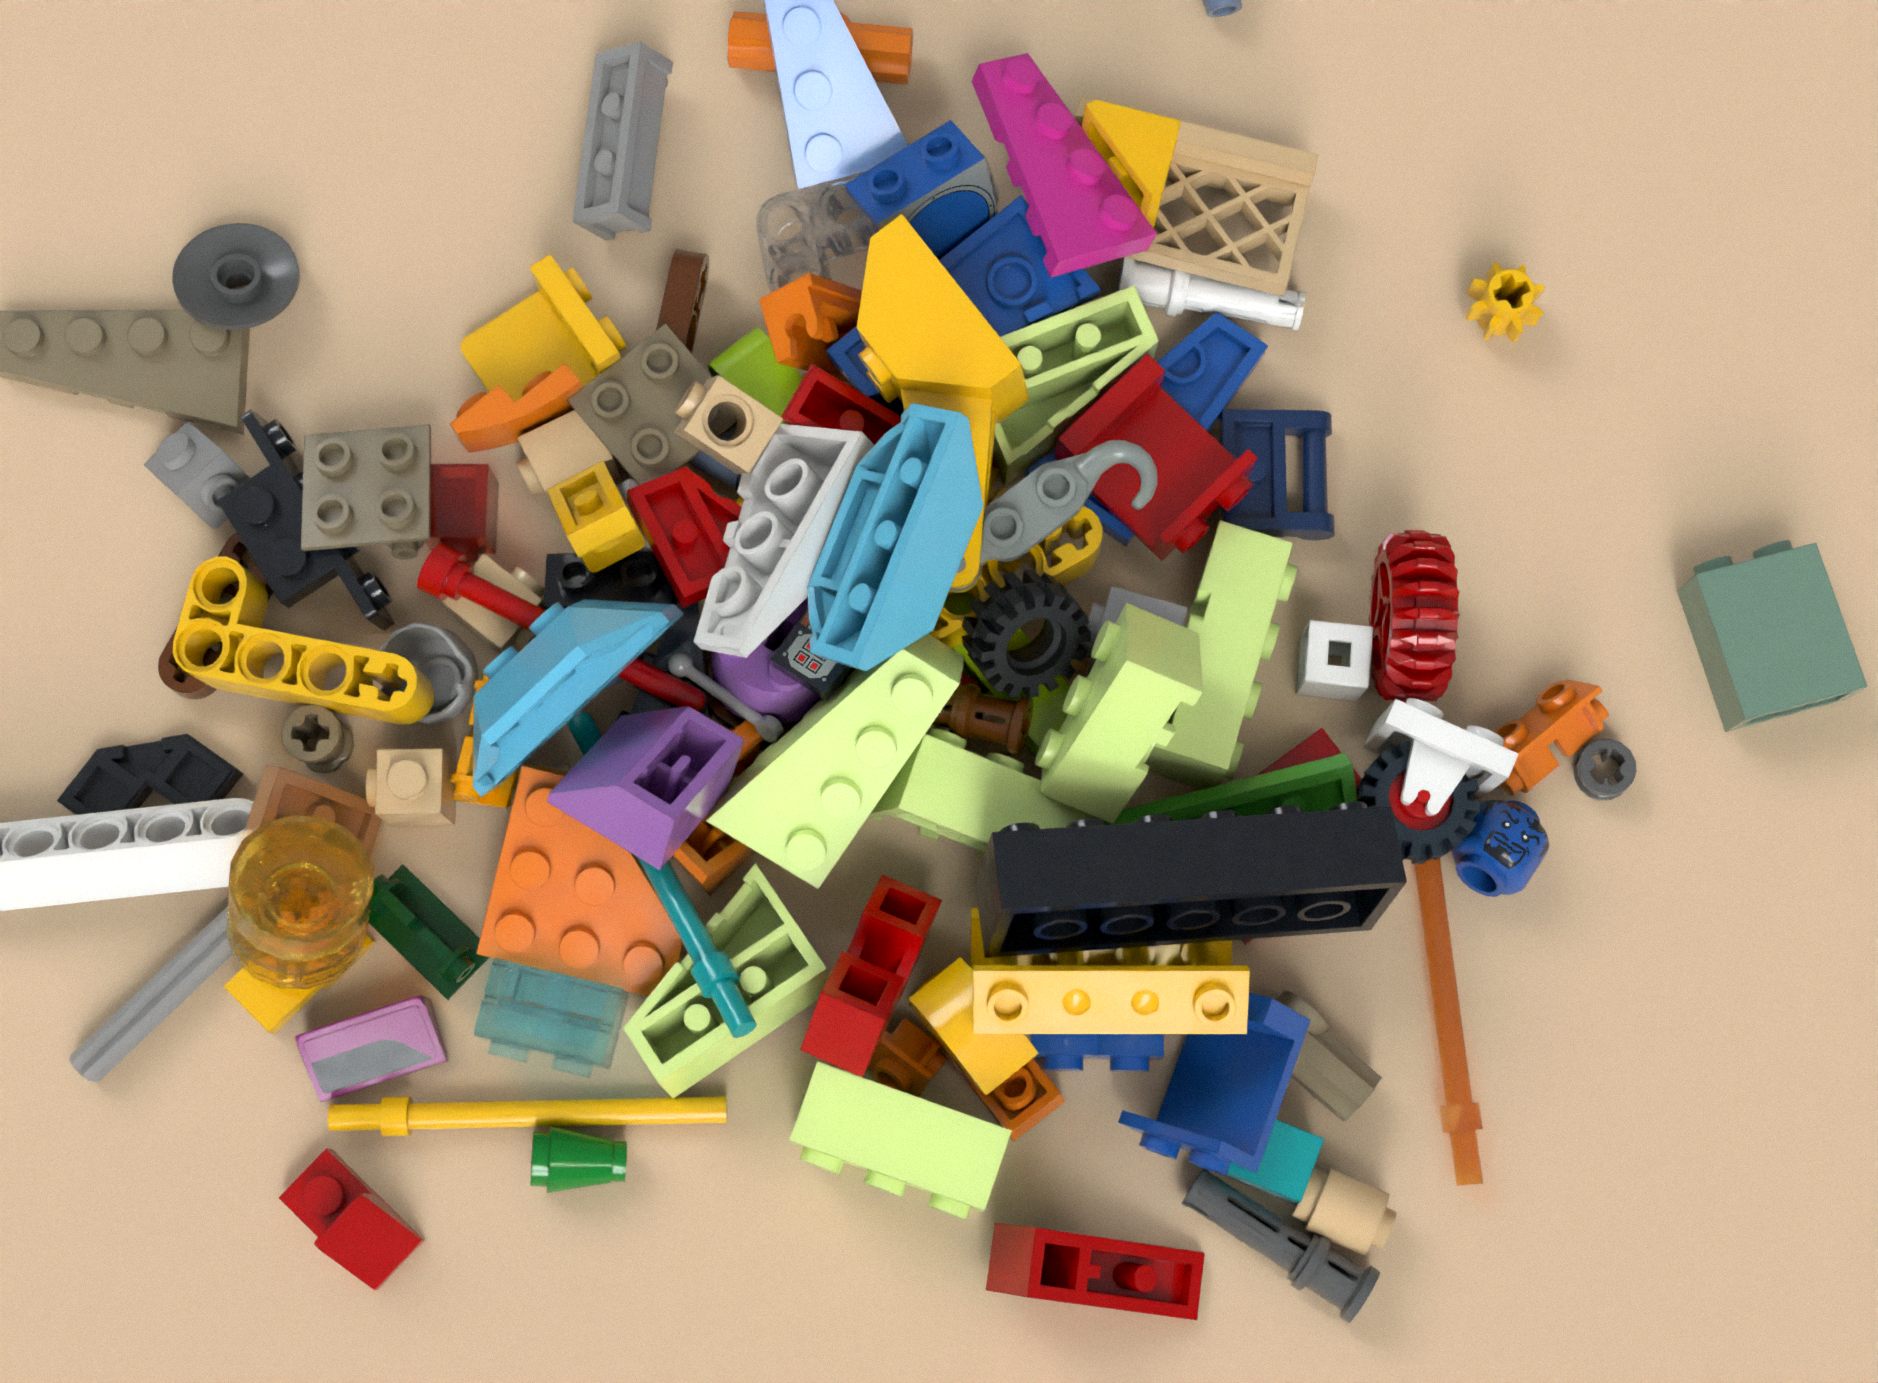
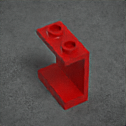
M1147 353L1057 438L1054 458L1058 461L1084 454L1093 447L1111 440H1126L1141 446L1152 457L1158 476V485L1154 495L1142 509L1136 510L1131 504L1133 498L1140 490L1141 479L1136 468L1130 464H1115L1102 473L1091 494L1156 557L1163 561L1175 548L1182 554L1188 552L1210 528L1204 520L1220 505L1226 511H1229L1244 498L1254 485L1249 477L1258 457L1249 449L1238 459L1230 454L1161 388L1166 370Z

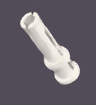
M1123 257L1116 291L1118 292L1134 285L1143 305L1162 308L1166 316L1175 317L1176 314L1182 315L1184 309L1213 315L1218 312L1224 317L1286 327L1294 331L1299 329L1304 310L1301 304L1305 302V291L1286 290L1284 297L1126 257Z

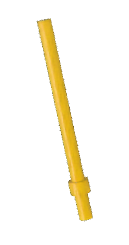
M386 1096L382 1098L381 1103L330 1104L328 1109L329 1131L380 1130L381 1135L387 1137L411 1136L412 1129L727 1123L728 1106L727 1096L675 1097L674 1099L672 1097L418 1103H413L411 1096Z

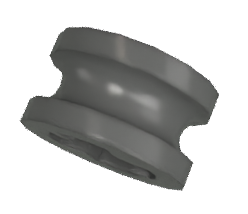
M1600 739L1589 744L1577 757L1574 765V779L1579 789L1588 797L1598 801L1612 800L1620 796L1632 784L1637 772L1636 760L1632 752L1621 742L1612 739ZM1601 755L1602 762H1605L1609 757L1617 762L1619 768L1613 774L1617 784L1608 785V778H1604L1601 783L1592 778L1590 772L1596 766L1592 758L1593 756Z

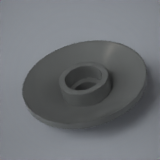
M247 223L220 225L197 235L181 250L175 261L172 273L173 288L183 309L191 317L205 325L226 330L252 328L278 316L293 300L300 280L298 261L291 246L277 233L262 226ZM239 285H246V287L240 289H233Z

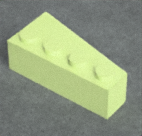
M1221 520L1219 521L1185 628L1199 633L1203 693L1194 706L1181 701L1172 713L1168 723L1176 726L1175 734L1166 747L1155 744L1145 762L1149 766L1148 773L1199 789L1217 786L1223 777L1233 780L1244 747V743L1237 741L1243 718L1252 719L1262 688V683L1254 681L1259 660L1261 658L1269 661L1280 629V624L1271 622L1276 601L1287 602L1298 566L1288 563L1293 545L1292 542Z
M927 634L867 671L855 669L847 677V680L832 693L827 701L821 699L779 741L770 744L757 756L753 764L737 778L735 776L732 778L728 791L711 809L706 821L819 889L960 684L965 657Z

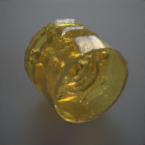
M289 815L266 822L244 838L230 862L226 937L235 960L254 978L284 989H310L334 981L351 967L366 941L369 913L373 898L374 867L364 844L342 825L320 816ZM294 913H300L303 921L295 920Z

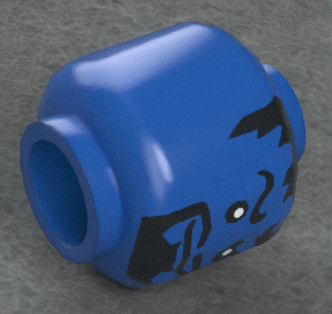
M1503 800L1485 801L1480 804V812L1473 818V822L1476 824L1472 832L1462 840L1461 844L1451 850L1454 863L1457 866V875L1470 889L1488 897H1497L1501 894H1515L1527 886L1545 858L1550 846L1547 832L1541 825L1537 813L1528 805L1515 800L1507 802Z

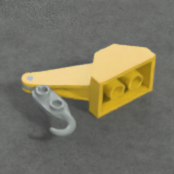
M902 214L870 237L856 327L865 346V349L858 356L868 370L866 372L868 378L888 403L898 397L903 403L904 411L911 403L960 412L969 418L983 508L949 591L962 593L972 589L981 577L982 566L985 562L993 559L1006 562L1020 558L1076 516L1083 508L1101 474L1115 464H1130L1140 474V490L1131 502L1134 509H1142L1152 499L1158 485L1157 468L1152 457L1137 444L1126 440H1111L1093 447L1087 453L1041 465L988 505L995 424L1003 421L1029 401L1022 364Z

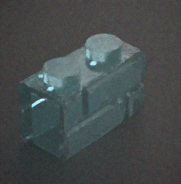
M495 958L486 984L485 997L482 1000L474 1028V1036L490 1041L487 1054L526 1063L529 1051L554 1057L551 1069L590 1078L593 1066L608 1070L611 1067L629 993L620 987Z

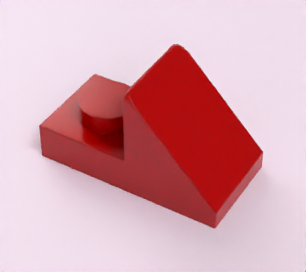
M326 1148L279 1197L318 1237L314 1245L321 1252L373 1290H378L424 1242V1239L332 1149Z

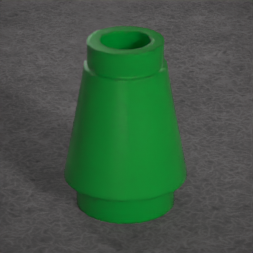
M550 1126V1132H533L530 1186H546L547 1193L608 1184L611 1181L625 1182L627 1142L613 1141V1139Z

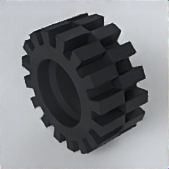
M1024 570L1021 581L1014 572L1002 575L1005 583L1004 587L999 589L992 581L983 588L990 596L985 602L976 597L973 599L969 607L976 614V617L964 616L962 627L968 635L961 636L962 642L968 651L967 655L991 686L998 692L1004 690L1009 697L1019 698L1022 689L1028 698L1038 697L1039 685L1043 684L1051 692L1059 687L1055 677L1060 673H1063L1068 680L1074 675L1076 670L1070 664L1072 659L1084 661L1087 651L1080 643L1090 642L1091 631L1085 626L1090 622L1081 606L1053 576L1043 572L1040 577L1035 570ZM1045 618L1044 625L1035 639L1021 648L1007 650L1011 637L1021 626L1029 621Z

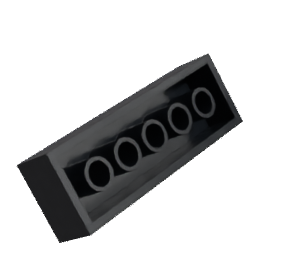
M1353 801L1338 804L1328 811L1303 812V809L1298 806H1281L1267 811L1264 815L1238 816V813L1232 810H1217L1206 813L1199 819L1172 820V817L1169 815L1152 814L1138 818L1133 823L1106 825L1104 820L1097 818L1077 820L1064 828L1040 829L1034 823L1011 824L1002 828L1000 832H992L975 887L984 957L993 958L1368 931L1374 927L1407 883L1392 807L1368 808L1364 802Z

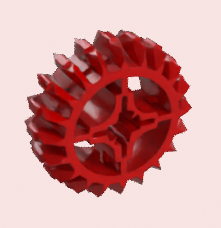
M1404 530V533H1388L1378 547V555L1374 559V574L1371 576L1372 588L1371 596L1369 597L1370 615L1368 621L1369 626L1373 627L1371 677L1375 682L1377 692L1384 700L1397 699L1404 703L1408 698L1422 701H1437L1447 690L1448 682L1452 678V664L1456 660V640L1459 639L1457 627L1460 616L1458 611L1460 591L1457 589L1458 570L1454 566L1455 554L1446 536H1441V534H1430L1425 532V530Z

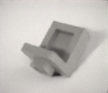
M189 421L176 433L165 438L159 445L157 452L144 464L155 477L188 505L212 529L219 528L228 519L217 500L250 479L221 448Z

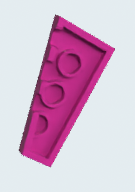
M1025 53L980 63L971 82L995 141L1005 145L1010 158L1006 169L1013 186H1021L1029 208L1025 216L1033 236L1041 235L1047 250L1043 261L1050 278L1147 251L1157 235L1156 231L1030 55Z

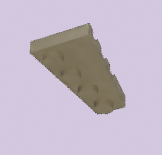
M185 310L0 311V377L78 395L83 393L104 398L109 403L128 408L137 406L165 413L168 417L194 423V420L214 424L220 426L222 430L244 435V423L240 416L245 413L250 328L240 330L214 328L197 321Z

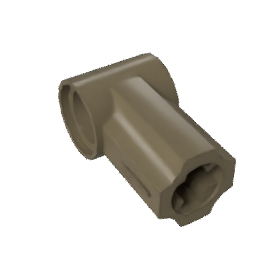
M1284 990L1276 1000L1311 1020L1291 1077L1339 1119L1347 1121L1375 1090L1382 1077L1328 1032L1330 1029L1329 1024L1314 1008L1294 993Z

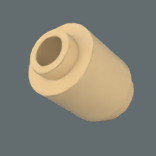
M1330 1167L1327 1173L1313 1168L1302 1201L1295 1203L1291 1216L1306 1222L1305 1230L1319 1236L1323 1235L1332 1242L1364 1256L1370 1245L1380 1249L1383 1248L1393 1227L1397 1212L1387 1208L1389 1193Z

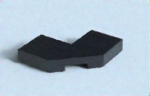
M189 734L165 737L161 741L97 749L57 802L75 815L140 808L153 790L173 804L225 799L244 773Z

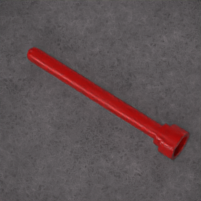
M439 543L431 551L418 576L417 588L441 601L447 597L455 601L463 597L530 632L532 631L529 627L546 611L475 575L474 566L466 563V555L443 543ZM638 657L618 675L621 679L676 707L689 706L700 712L705 706L706 697L700 689Z

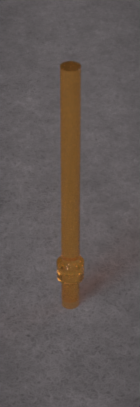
M1440 858L1436 860L1430 859L1423 864H1415L1446 1101L1445 1106H1440L1443 1133H1450L1456 1185L1483 1184L1476 1132L1483 1130L1480 1104L1472 1102Z

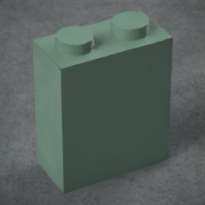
M1785 540L1755 550L1753 552L1754 559L1733 564L1730 556L1706 561L1693 568L1695 575L1677 590L1725 732L1840 702L1868 687L1817 543L1793 548L1790 540Z

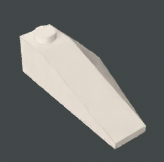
M780 424L751 471L742 474L737 493L744 499L739 519L727 524L723 541L730 547L725 568L717 572L711 579L693 641L700 649L747 658L808 597V583L855 468L874 446L863 432Z

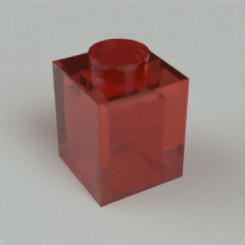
M431 464L430 540L425 541L431 551L439 543H443L465 554L466 563L477 561L478 554H496L499 482L489 464Z

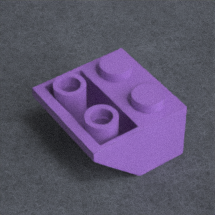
M689 706L622 715L548 795L547 802L658 870H661L728 791L745 739Z

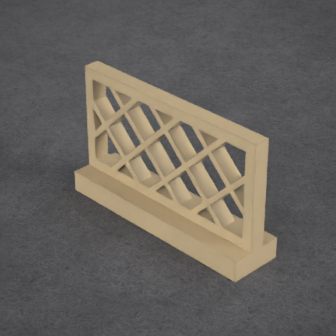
M1080 97L1075 114V120L1080 127L1082 126L1085 104L1096 99ZM1182 121L1168 174L1172 185L1164 189L1160 206L1182 196L1196 217L1172 227L1159 209L1155 228L1160 234L1156 235L1147 251L1129 255L1126 258L1284 297L1319 154ZM1204 185L1226 190L1232 200L1209 210L1195 190ZM1266 200L1290 206L1292 210L1289 216L1269 225L1254 204ZM1241 211L1256 232L1233 242L1219 224V221ZM1205 228L1220 249L1206 256L1190 252L1182 239ZM1286 233L1283 243L1278 236ZM1265 243L1279 262L1277 272L1273 273L1251 267L1242 254Z

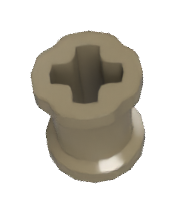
M313 704L301 706L291 712L283 723L281 736L282 743L287 752L299 761L304 762L314 772H334L352 756L354 748L352 733L344 727L342 722L332 712L323 706ZM320 728H323L329 733V738L319 740L316 745V751H314L307 745L308 739L318 738Z

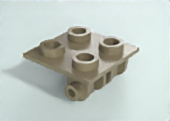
M665 323L567 401L635 482L640 485L680 469L702 452L674 433L682 420L674 411L694 381L704 385L706 380L712 378V376ZM717 404L709 413L708 425L711 432L717 438L737 424L734 412L725 405Z
M430 424L304 435L302 551L386 544L392 549V556L397 559L409 560L417 557L418 549L423 547L424 541L430 540L431 536Z

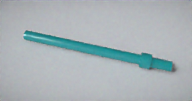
M589 713L578 714L568 722V728L584 756L602 735ZM638 858L694 963L691 974L702 995L705 998L713 999L732 1037L739 1038L749 1034L755 1029L757 1023L736 986L739 981V975L727 953L718 952L670 861L668 860L661 870H658Z

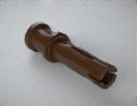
M851 667V669H850V670L848 671V673L845 675V677H844L843 680L840 682V684L838 685V687H840V686L847 680V677H848L856 668ZM969 683L967 686L962 685L959 690H955L947 701V705H952L951 712L941 710L932 723L949 728L950 733L966 741L973 737L1005 745L1010 754L1020 755L1030 730L1034 701L1032 698L1022 696L1018 701L985 694L981 692L979 685ZM988 714L1004 718L1006 723L998 724L983 719V715Z

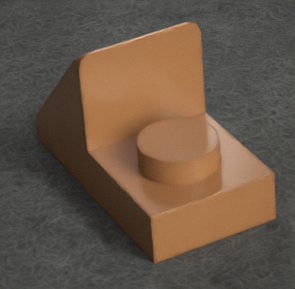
M266 765L245 828L271 836L280 845L367 867L382 819L375 815V807L368 806L366 798L280 766Z

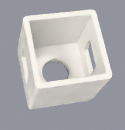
M1309 620L1300 637L1296 694L1353 701L1359 700L1369 687L1373 627ZM1328 656L1341 657V666L1327 665Z

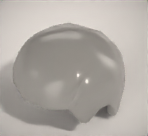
M415 622L395 629L379 649V651L394 653L406 658L431 681L434 689V703L429 713L417 722L437 725L455 718L464 711L475 693L473 686L475 680H478L475 656L462 639L448 629ZM404 681L401 688L383 686L381 691L391 698L394 691L404 692L407 683Z

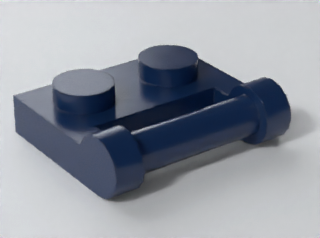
M1222 409L1220 415V444L1236 459L1248 449L1258 458L1249 477L1254 483L1253 487L1231 510L1226 511L1221 506V521L1272 537H1298L1303 540L1312 541L1334 537V515L1328 513L1326 437L1332 435V415L1329 412L1320 410ZM1285 436L1301 438L1303 512H1287Z

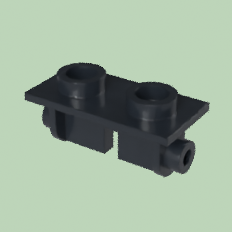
M653 551L634 552L594 573L588 570L581 557L578 558L576 553L547 554L544 610L549 609L557 602L566 609L568 606L584 599L672 604V596L675 593Z

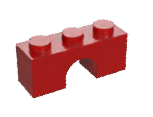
M882 874L862 912L847 953L841 952L820 993L800 1051L860 1077L864 1076L921 956L941 905V899Z

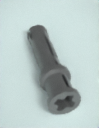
M1204 1168L1181 1203L1288 1271L1287 1279L1291 1281V1286L1299 1291L1305 1287L1339 1308L1340 1318L1348 1323L1360 1311L1379 1278L1380 1271L1373 1266L1363 1269L1331 1248V1240L1317 1234H1313L1311 1237L1305 1235Z

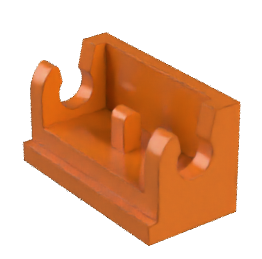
M807 273L760 298L759 302L777 363L807 371L810 365L814 364L837 379L847 382L845 377L827 357L826 350L857 326L862 290Z

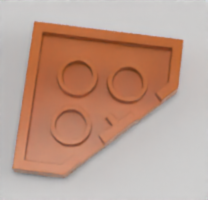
M525 762L521 768L476 954L649 996L673 965L679 962L683 942L637 856L547 802L549 793L568 772Z

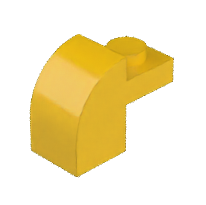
M961 957L947 968L941 969L929 976L920 985L918 991L908 998L910 1001L908 1005L918 1019L940 1040L967 1078L985 1095H988L1039 1054L1025 1034H973V969Z

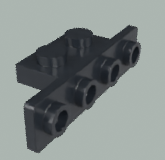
M251 409L241 415L243 423L270 466L217 501L279 602L290 608L326 583L340 576L369 622L382 630H386L394 625L392 617L385 608V606L393 602L389 592L373 571L370 570L364 574L353 555L361 551L359 546L302 551L303 471H299L290 454L297 451L296 444L277 419L268 423Z

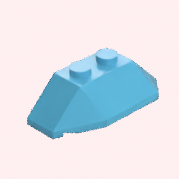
M911 403L902 413L901 422L886 432L857 464L807 586L809 622L813 636L810 638V653L833 662L867 671L934 630L983 508L969 418L962 413Z
M585 599L568 606L566 609L559 602L547 609L529 627L536 637L520 652L513 646H510L483 670L489 681L474 695L473 788L483 797L500 786L683 615L682 611L675 604Z

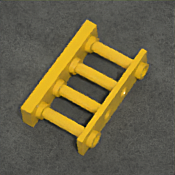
M971 908L970 967L973 969V1034H1247L1250 970L1248 965H1232L1233 940L985 958L978 908Z

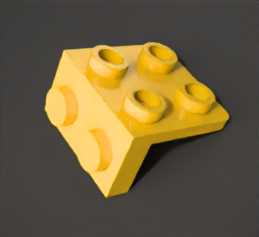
M551 254L529 267L539 291L469 334L461 341L460 350L488 393L497 385H500L516 402L522 397V391L535 376L545 371L554 372L564 363L577 376L584 387L621 358L619 352L626 348L624 340L611 320L604 316L597 321L586 306V303L592 300V296L575 269L571 267L563 272Z

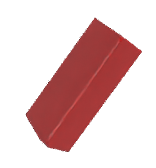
M811 364L781 415L782 421L789 425L861 431L874 445L886 432L901 422V416L814 364Z

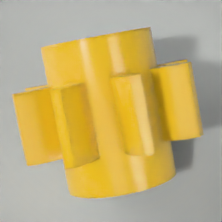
M1495 262L1487 273L1486 281L1474 278L1466 293L1478 301L1471 305L1465 318L1471 321L1477 320L1480 327L1485 330L1483 339L1488 340L1493 334H1507L1512 343L1516 342L1523 332V323L1528 326H1536L1544 312L1532 303L1538 300L1545 287L1543 284H1533L1529 276L1525 274V265L1522 264L1517 270H1503L1499 263Z

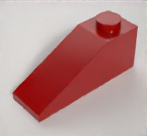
M995 1222L986 1290L1027 1298L1197 1320L1205 1253Z

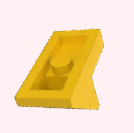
M604 461L547 489L569 542L578 558L581 557L590 572H598L642 549L646 545L645 539Z

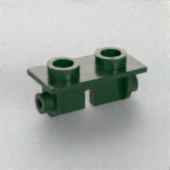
M402 864L389 878L384 874L377 876L366 887L364 893L369 899L357 912L447 1000L490 958L476 954L480 938L405 865Z

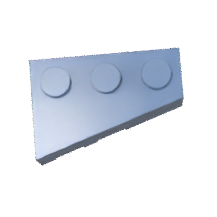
M763 0L797 188L804 189L853 180L907 147L908 144L834 1Z

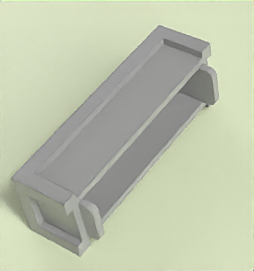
M641 41L599 52L595 56L572 222L604 240L615 239V233L637 230L641 233L649 232L652 226V219L648 218L664 94L665 88L668 85L667 75L672 73L673 62Z

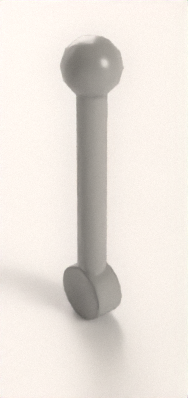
M677 652L670 657L668 668L672 675L678 678H689L753 724L759 736L764 740L773 743L782 735L784 728L778 719L771 715L762 716L738 700L721 685L695 668L693 660L688 654Z

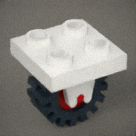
M1408 698L1405 703L1395 699L1373 724L1363 747L1381 755L1364 772L1363 778L1357 784L1356 793L1358 794V802L1366 803L1368 808L1392 807L1402 860H1411V864H1423L1427 860H1436L1443 857L1461 844L1462 840L1472 832L1476 824L1473 822V818L1480 812L1481 801L1475 800L1474 797L1483 798L1508 779L1518 753L1503 747L1505 741L1498 734L1474 725L1467 726L1466 730L1442 720L1444 713L1437 707L1414 698Z

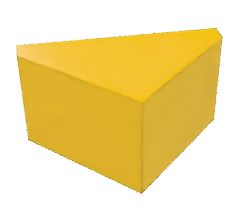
M1097 99L1085 104L1081 128L1154 228L1182 121Z

